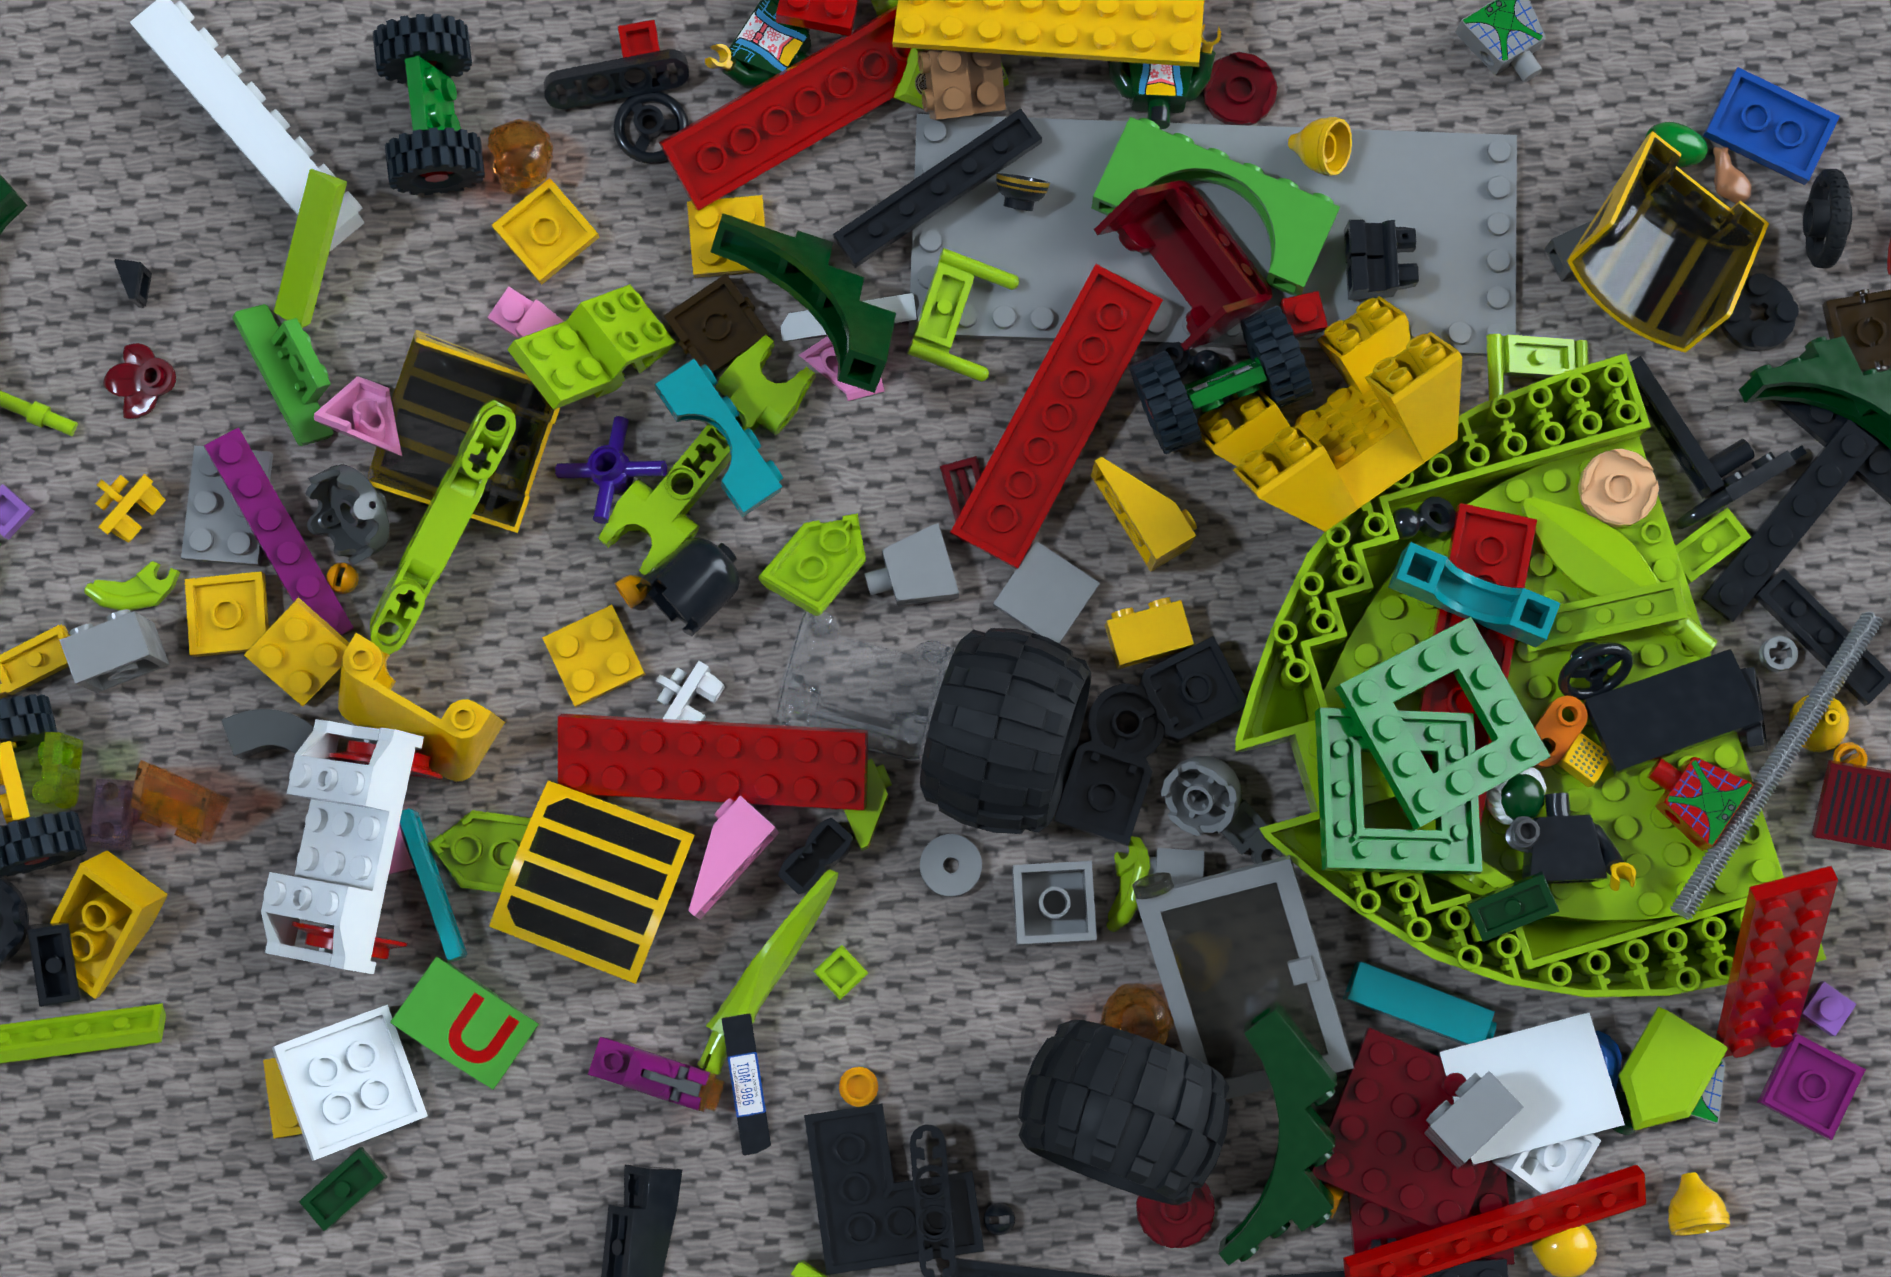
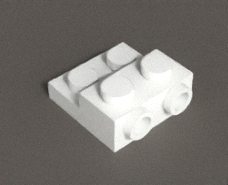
M1588 1134L1494 1159L1492 1163L1516 1181L1527 1185L1536 1193L1542 1195L1576 1184L1601 1140L1593 1134Z

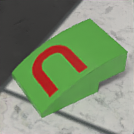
M437 956L390 1022L449 1063L493 1090L539 1025L487 987L473 980L442 957Z

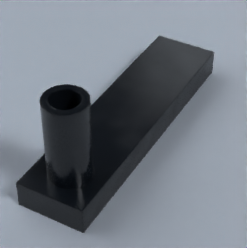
M1639 356L1630 362L1646 413L1702 499L1725 485L1721 479L1722 477L1755 457L1750 444L1746 440L1740 439L1708 459L1643 358Z

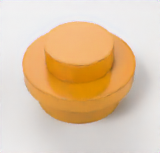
M854 1067L842 1075L839 1082V1092L843 1100L848 1104L856 1107L865 1106L875 1099L878 1092V1081L874 1073L869 1069Z

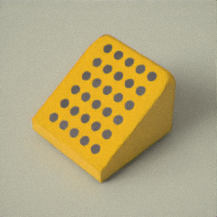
M1580 732L1557 765L1589 788L1601 776L1608 764V759L1603 748Z

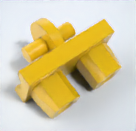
M146 474L141 476L125 496H122L120 492L129 481L122 475H119L111 485L101 479L96 485L104 491V494L95 504L103 511L113 500L118 502V504L101 522L98 528L107 535L112 532L115 536L129 543L142 529L140 524L126 514L135 503H138L153 516L166 499L152 485L154 481Z

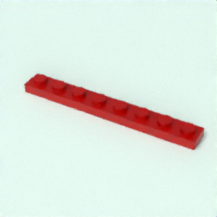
M1633 1165L1344 1257L1345 1277H1423L1554 1235L1570 1228L1579 1227L1646 1205L1645 1173L1638 1165Z

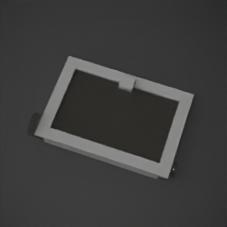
M1290 855L1176 885L1173 884L1171 874L1167 872L1151 874L1133 883L1135 900L1183 1053L1212 1067L1224 1077L1230 1087L1226 1098L1230 1106L1233 1104L1232 1098L1272 1088L1260 1057L1244 1035V1028L1248 1021L1276 1000L1335 1073L1354 1068Z

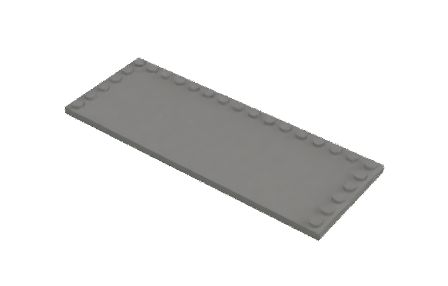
M917 114L914 179L1007 117L963 116L935 120L931 119L929 114ZM1028 118L1041 135L1042 143L998 173L1021 175L1050 182L1045 196L1034 203L1033 211L1003 206L1005 196L998 190L997 174H995L912 230L910 293L914 294L917 319L909 321V336H913L943 248L1014 274L1019 278L1018 287L1010 290L974 276L954 338L1054 341L1095 264L1163 299L1140 344L1183 343L1190 336L1186 327V314L1192 308L1149 251L1144 253L1129 251L1120 242L1117 231L1097 235L1093 230L1108 216L1091 209L1093 195L1128 121ZM1170 123L1168 128L1161 129L1172 135L1174 133L1184 134L1190 137L1194 144L1207 150L1209 148L1219 149L1225 152L1230 160L1242 165L1244 163L1254 164L1260 167L1265 175L1277 180L1278 178L1289 179L1295 182L1300 190L1312 195L1313 193L1324 194L1330 197L1335 205L1340 206L1333 226L1302 294L1319 291L1328 326L1336 321L1346 320L1356 313V308L1362 302L1368 300H1348L1346 275L1348 263H1346L1344 243V229L1348 221L1365 220V223H1382L1387 220H1395L1396 227L1415 228L1416 249L1414 252H1400L1397 255L1398 264L1417 263L1419 282L1416 287L1397 290L1394 297H1383V299L1404 312L1407 316L1410 340L1418 335L1432 332L1456 348L1462 356L1487 357L1486 335H1516L1517 135L1350 129L1352 133V148L1348 163L1340 174L1328 176L1310 170L1304 165L1298 154L1288 147L1290 135L1300 132L1304 127ZM1185 181L1199 192L1266 280L1271 262V247L1266 227L1256 210L1243 197L1226 187L1210 182ZM1270 286L1273 294L1272 298L1252 315L1276 305L1281 308V299L1293 297V295ZM1241 322L1213 342L1200 347L1246 348V342L1243 339V332L1240 326ZM1324 331L1295 338L1299 343L1300 350L1324 351L1317 341L1318 338L1324 335Z

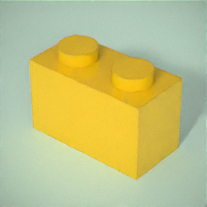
M1170 597L1148 603L1149 609L1134 613L1133 607L1111 613L1112 619L1106 621L1105 629L1117 670L1180 653L1194 645L1181 600L1171 603Z

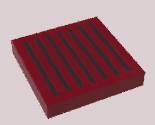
M1828 760L1812 835L1815 838L1891 850V770Z

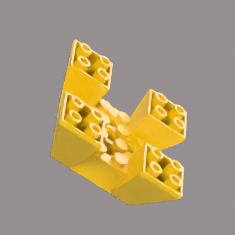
M1380 296L1362 302L1356 308V313L1346 320L1332 323L1326 328L1324 335L1317 339L1319 345L1349 387L1336 390L1327 398L1325 404L1316 410H1310L1300 415L1296 419L1295 425L1292 427L1289 425L1276 403L1260 389L1243 397H1238L1237 393L1232 394L1230 401L1218 409L1214 408L1205 412L1198 419L1197 423L1201 431V440L1216 455L1237 466L1233 469L1236 476L1259 499L1324 532L1458 440L1462 355L1456 348L1432 332L1418 335L1410 340L1409 322L1405 313Z

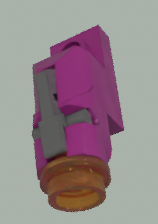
M604 1037L599 1038L588 1075L701 1112H705L706 1109L716 1111L725 1081L716 1078L717 1074Z

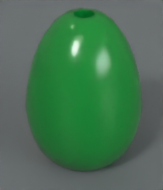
M1658 123L1652 126L1646 134L1647 137L1653 131L1682 154L1673 163L1678 168L1696 165L1707 155L1708 147L1703 137L1695 130L1680 123Z

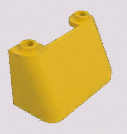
M355 633L345 649L342 659L338 709L341 715L357 726L396 729L423 736L422 749L415 750V753L431 757L430 769L455 782L470 778L475 773L505 722L490 710L468 699L452 703L440 719L391 690L396 681L387 671L386 661L390 655L382 652L370 640Z

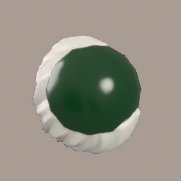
M1531 767L1488 790L1485 806L1498 822L1506 825H1511L1517 817L1526 816L1532 819L1538 816L1544 806L1546 784L1541 772Z

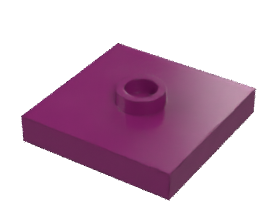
M1794 1033L1792 1035L1793 1040L1784 1045L1757 1103L1827 1140H1832L1866 1069Z

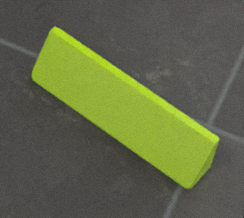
M315 169L309 170L274 308V313L285 320L297 318L302 328L309 325L313 317L347 181Z

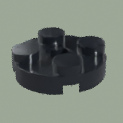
M1757 273L1747 277L1733 313L1721 324V329L1725 336L1739 348L1750 351L1773 349L1781 344L1793 331L1796 317L1799 314V307L1790 291L1782 283L1765 274ZM1750 305L1755 307L1761 305L1765 309V322L1760 318L1755 322L1749 317L1752 314V310L1749 308Z

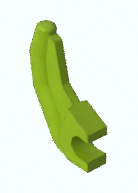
M151 561L135 577L126 582L97 579L94 583L86 585L84 593L99 606L118 611L125 609L132 611L158 606L174 589L181 572L170 568L167 578L159 580L157 572L161 565Z
M1131 836L1128 845L1129 854L1117 851L1114 855L1116 876L1120 877L1119 892L1108 913L1109 921L1106 926L1111 932H1116L1131 921L1138 909L1135 898L1143 897L1150 870V859L1148 850L1139 837Z

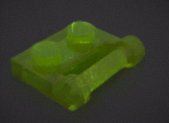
M45 732V741L40 743L38 749V761L42 765L41 780L36 782L32 789V795L36 801L44 804L54 802L58 808L65 810L71 809L77 804L83 740L61 732Z

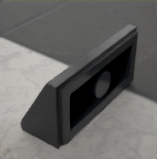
M69 923L29 925L27 932L39 1007L80 1000Z

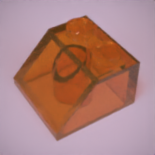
M141 760L137 767L131 807L142 812L139 819L159 828L166 822L177 827L174 835L194 844L197 843L199 838L211 841L230 802V798L164 768Z

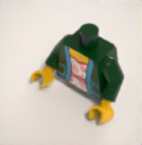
M761 0L729 48L724 44L710 46L712 50L718 52L719 62L712 57L705 58V65L711 69L722 67V72L746 89H753L809 56L806 53L811 47L810 29L777 23L776 12L779 0Z
M1205 24L1202 26V47L1200 48L1199 67L1108 61L1110 79L1121 96L1130 99L1132 110L1148 112L1147 119L1155 122L1160 129H1166L1170 126V113L1184 112L1186 102L1196 100L1210 81L1216 54L1213 51V45H1216L1221 38L1219 26L1217 37L1213 41L1204 39L1203 31Z

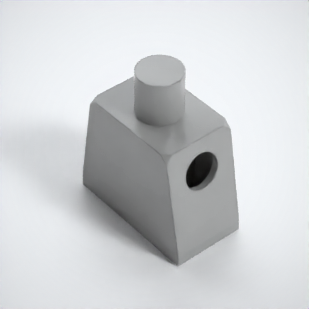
M938 523L884 548L882 556L886 567L864 573L870 596L893 590L897 606L948 601L959 598V590Z

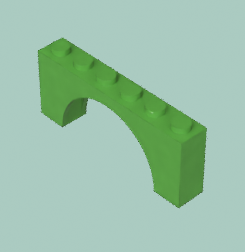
M1130 117L1093 195L1091 209L1109 215L1133 190L1178 180L1210 182L1226 187L1243 197L1256 210L1266 227L1271 247V262L1266 279L1267 283L1290 295H1301L1333 226L1340 206L1335 205L1334 201L1324 194L1313 193L1312 195L1300 190L1299 186L1289 179L1278 178L1277 180L1265 175L1264 171L1254 164L1244 163L1242 165L1230 160L1229 156L1219 149L1209 148L1207 150L1200 147L1184 134L1174 133L1172 135L1165 132L1149 119L1140 118L1137 120Z

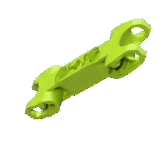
M767 335L731 363L718 380L715 389L731 399L740 414L736 417V420L742 424L743 430L750 428L754 433L761 424L771 433L777 435L798 412L800 404L816 376L806 366L786 383H774L767 380L762 373V369L775 347L774 341ZM708 424L654 490L641 479L636 480L617 501L608 523H606L598 537L599 541L609 548L629 531L640 530L647 533L651 537L652 546L639 569L640 574L645 576L684 542L694 538L700 526L687 517L686 514L731 461L729 445L724 436L715 427ZM714 450L715 461L706 460L701 465L700 453L704 451L709 454ZM692 465L695 471L699 467L700 473L703 477L699 478L698 475L694 472V470L689 468L688 466ZM685 478L693 481V488L689 493L680 495L673 491L674 485L678 480Z
M495 399L485 403L477 412L460 444L458 454L452 466L445 473L400 560L399 568L387 584L370 619L371 642L377 645L382 652L390 655L398 651L406 642L423 611L425 600L433 584L437 582L484 492L489 477L497 469L516 429L515 414L510 407ZM499 414L506 418L503 428L499 431H491L486 428L485 424L491 416ZM482 450L486 457L485 460L478 459L474 464L470 457L471 453L478 455ZM408 590L413 591V596L407 595L403 601L400 600L399 593L405 595ZM386 622L395 623L399 627L396 632L388 635L378 630Z

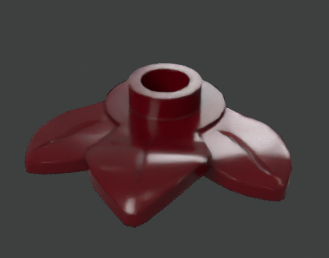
M133 343L124 346L123 359L125 363L117 364L110 368L103 380L104 387L110 393L124 397L123 417L126 419H137L152 412L158 397L170 392L176 383V373L168 361L156 358L150 347L140 343ZM157 371V379L152 382V375Z

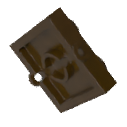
M724 274L664 315V319L680 340L678 345L683 349L685 355L688 356L690 354L700 367L706 364L713 375L728 367L738 356L747 351L765 335L770 337L766 328L753 312L755 306L748 296L743 298L727 274Z
M1864 289L1853 293V296L1828 300L1822 304L1829 338L1845 337L1862 373L1870 369L1885 371L1891 368V289L1870 293L1869 289Z

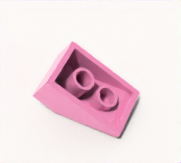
M739 796L736 801L729 798L714 814L718 820L713 825L688 910L700 920L779 834L776 827L742 796Z

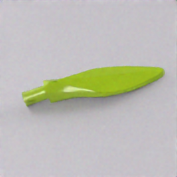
M1538 498L1521 500L1520 506L1524 517L1537 519L1534 535L1546 555L1566 578L1588 595L1598 597L1661 583L1635 546L1620 532L1599 519L1581 511ZM1687 608L1688 618L1655 625L1666 635H1675L1699 659L1707 656L1717 644L1715 638L1711 637L1690 618L1693 612Z
M829 869L822 875L753 958L737 984L720 1006L719 1011L706 1024V1027L710 1028L712 1033L697 1066L702 1069L706 1067L705 1070L713 1074H721V1069L727 1058L722 1018L750 1013L753 1024L759 1009L789 967L817 922L837 882L838 872Z

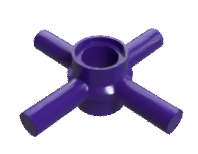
M622 416L614 417L609 444L595 449L589 456L588 463H558L555 467V474L558 479L592 478L595 484L599 486L593 520L600 524L608 523L614 494L626 491L632 485L634 477L666 476L667 464L665 461L630 462L629 458L623 453L629 420Z

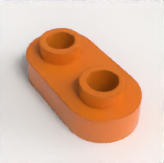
M1561 696L1548 705L1534 725L1541 740L1548 741L1552 746V751L1549 753L1551 757L1536 764L1534 767L1545 769L1560 762L1585 727L1588 719L1587 709L1576 697ZM1563 709H1570L1573 712L1574 719L1572 722L1564 720L1562 717Z

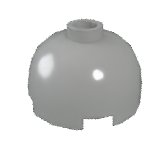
M1194 756L1179 763L1165 778L1161 796H1165L1166 805L1170 810L1168 813L1170 820L1181 830L1195 836H1201L1203 832L1213 833L1218 831L1219 833L1227 827L1238 813L1242 801L1240 780L1227 763L1212 756Z

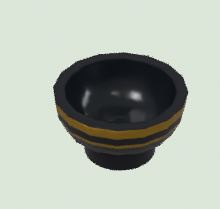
M997 173L996 182L998 190L1005 196L1003 206L1013 209L1033 211L1034 203L1045 196L1050 182L1041 179Z

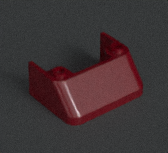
M1183 180L1133 190L1093 229L1097 235L1117 231L1120 242L1129 251L1140 253L1149 251L1192 308L1186 314V327L1190 336L1181 344L1185 351L1213 342L1239 324L1240 320L1249 317L1259 310L1273 296L1267 281L1199 192Z

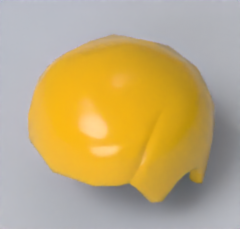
M1585 1225L1570 1228L1532 1242L1533 1253L1538 1258L1540 1264L1545 1270L1556 1277H1578L1584 1275L1593 1266L1597 1257L1595 1238Z

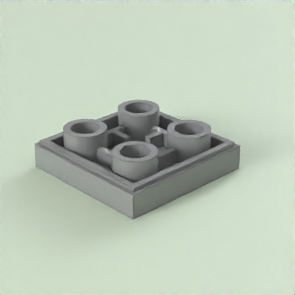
M1035 541L1019 568L1016 569L993 603V606L1033 633L1048 637L1060 644L1100 583Z

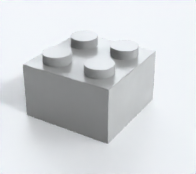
M129 609L120 610L108 615V621L93 627V624L78 626L70 631L71 636L59 640L75 684L95 693L170 665L155 623L135 611L130 612Z
M1092 861L1012 866L1016 946L1095 942L1097 940Z
M1490 1071L1482 1078L1475 1072L1455 1092L1459 1099L1453 1105L1445 1100L1426 1119L1431 1126L1424 1134L1457 1169L1524 1108Z

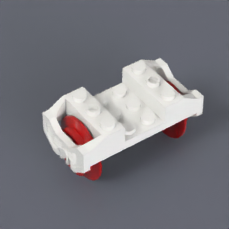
M315 719L312 733L295 754L287 794L311 799L305 819L300 852L297 856L295 875L289 876L269 872L267 886L264 890L261 914L267 937L265 953L345 970L374 974L376 962L370 961L371 957L388 960L390 949L407 947L408 943L375 936L409 776L432 780L443 779V775L429 768L431 757L415 753V750L422 749L423 736L396 729H377ZM339 737L355 740L348 741L346 752H336ZM300 919L324 923L334 925V929L299 922ZM298 929L307 933L305 944L320 947L319 950L294 946Z

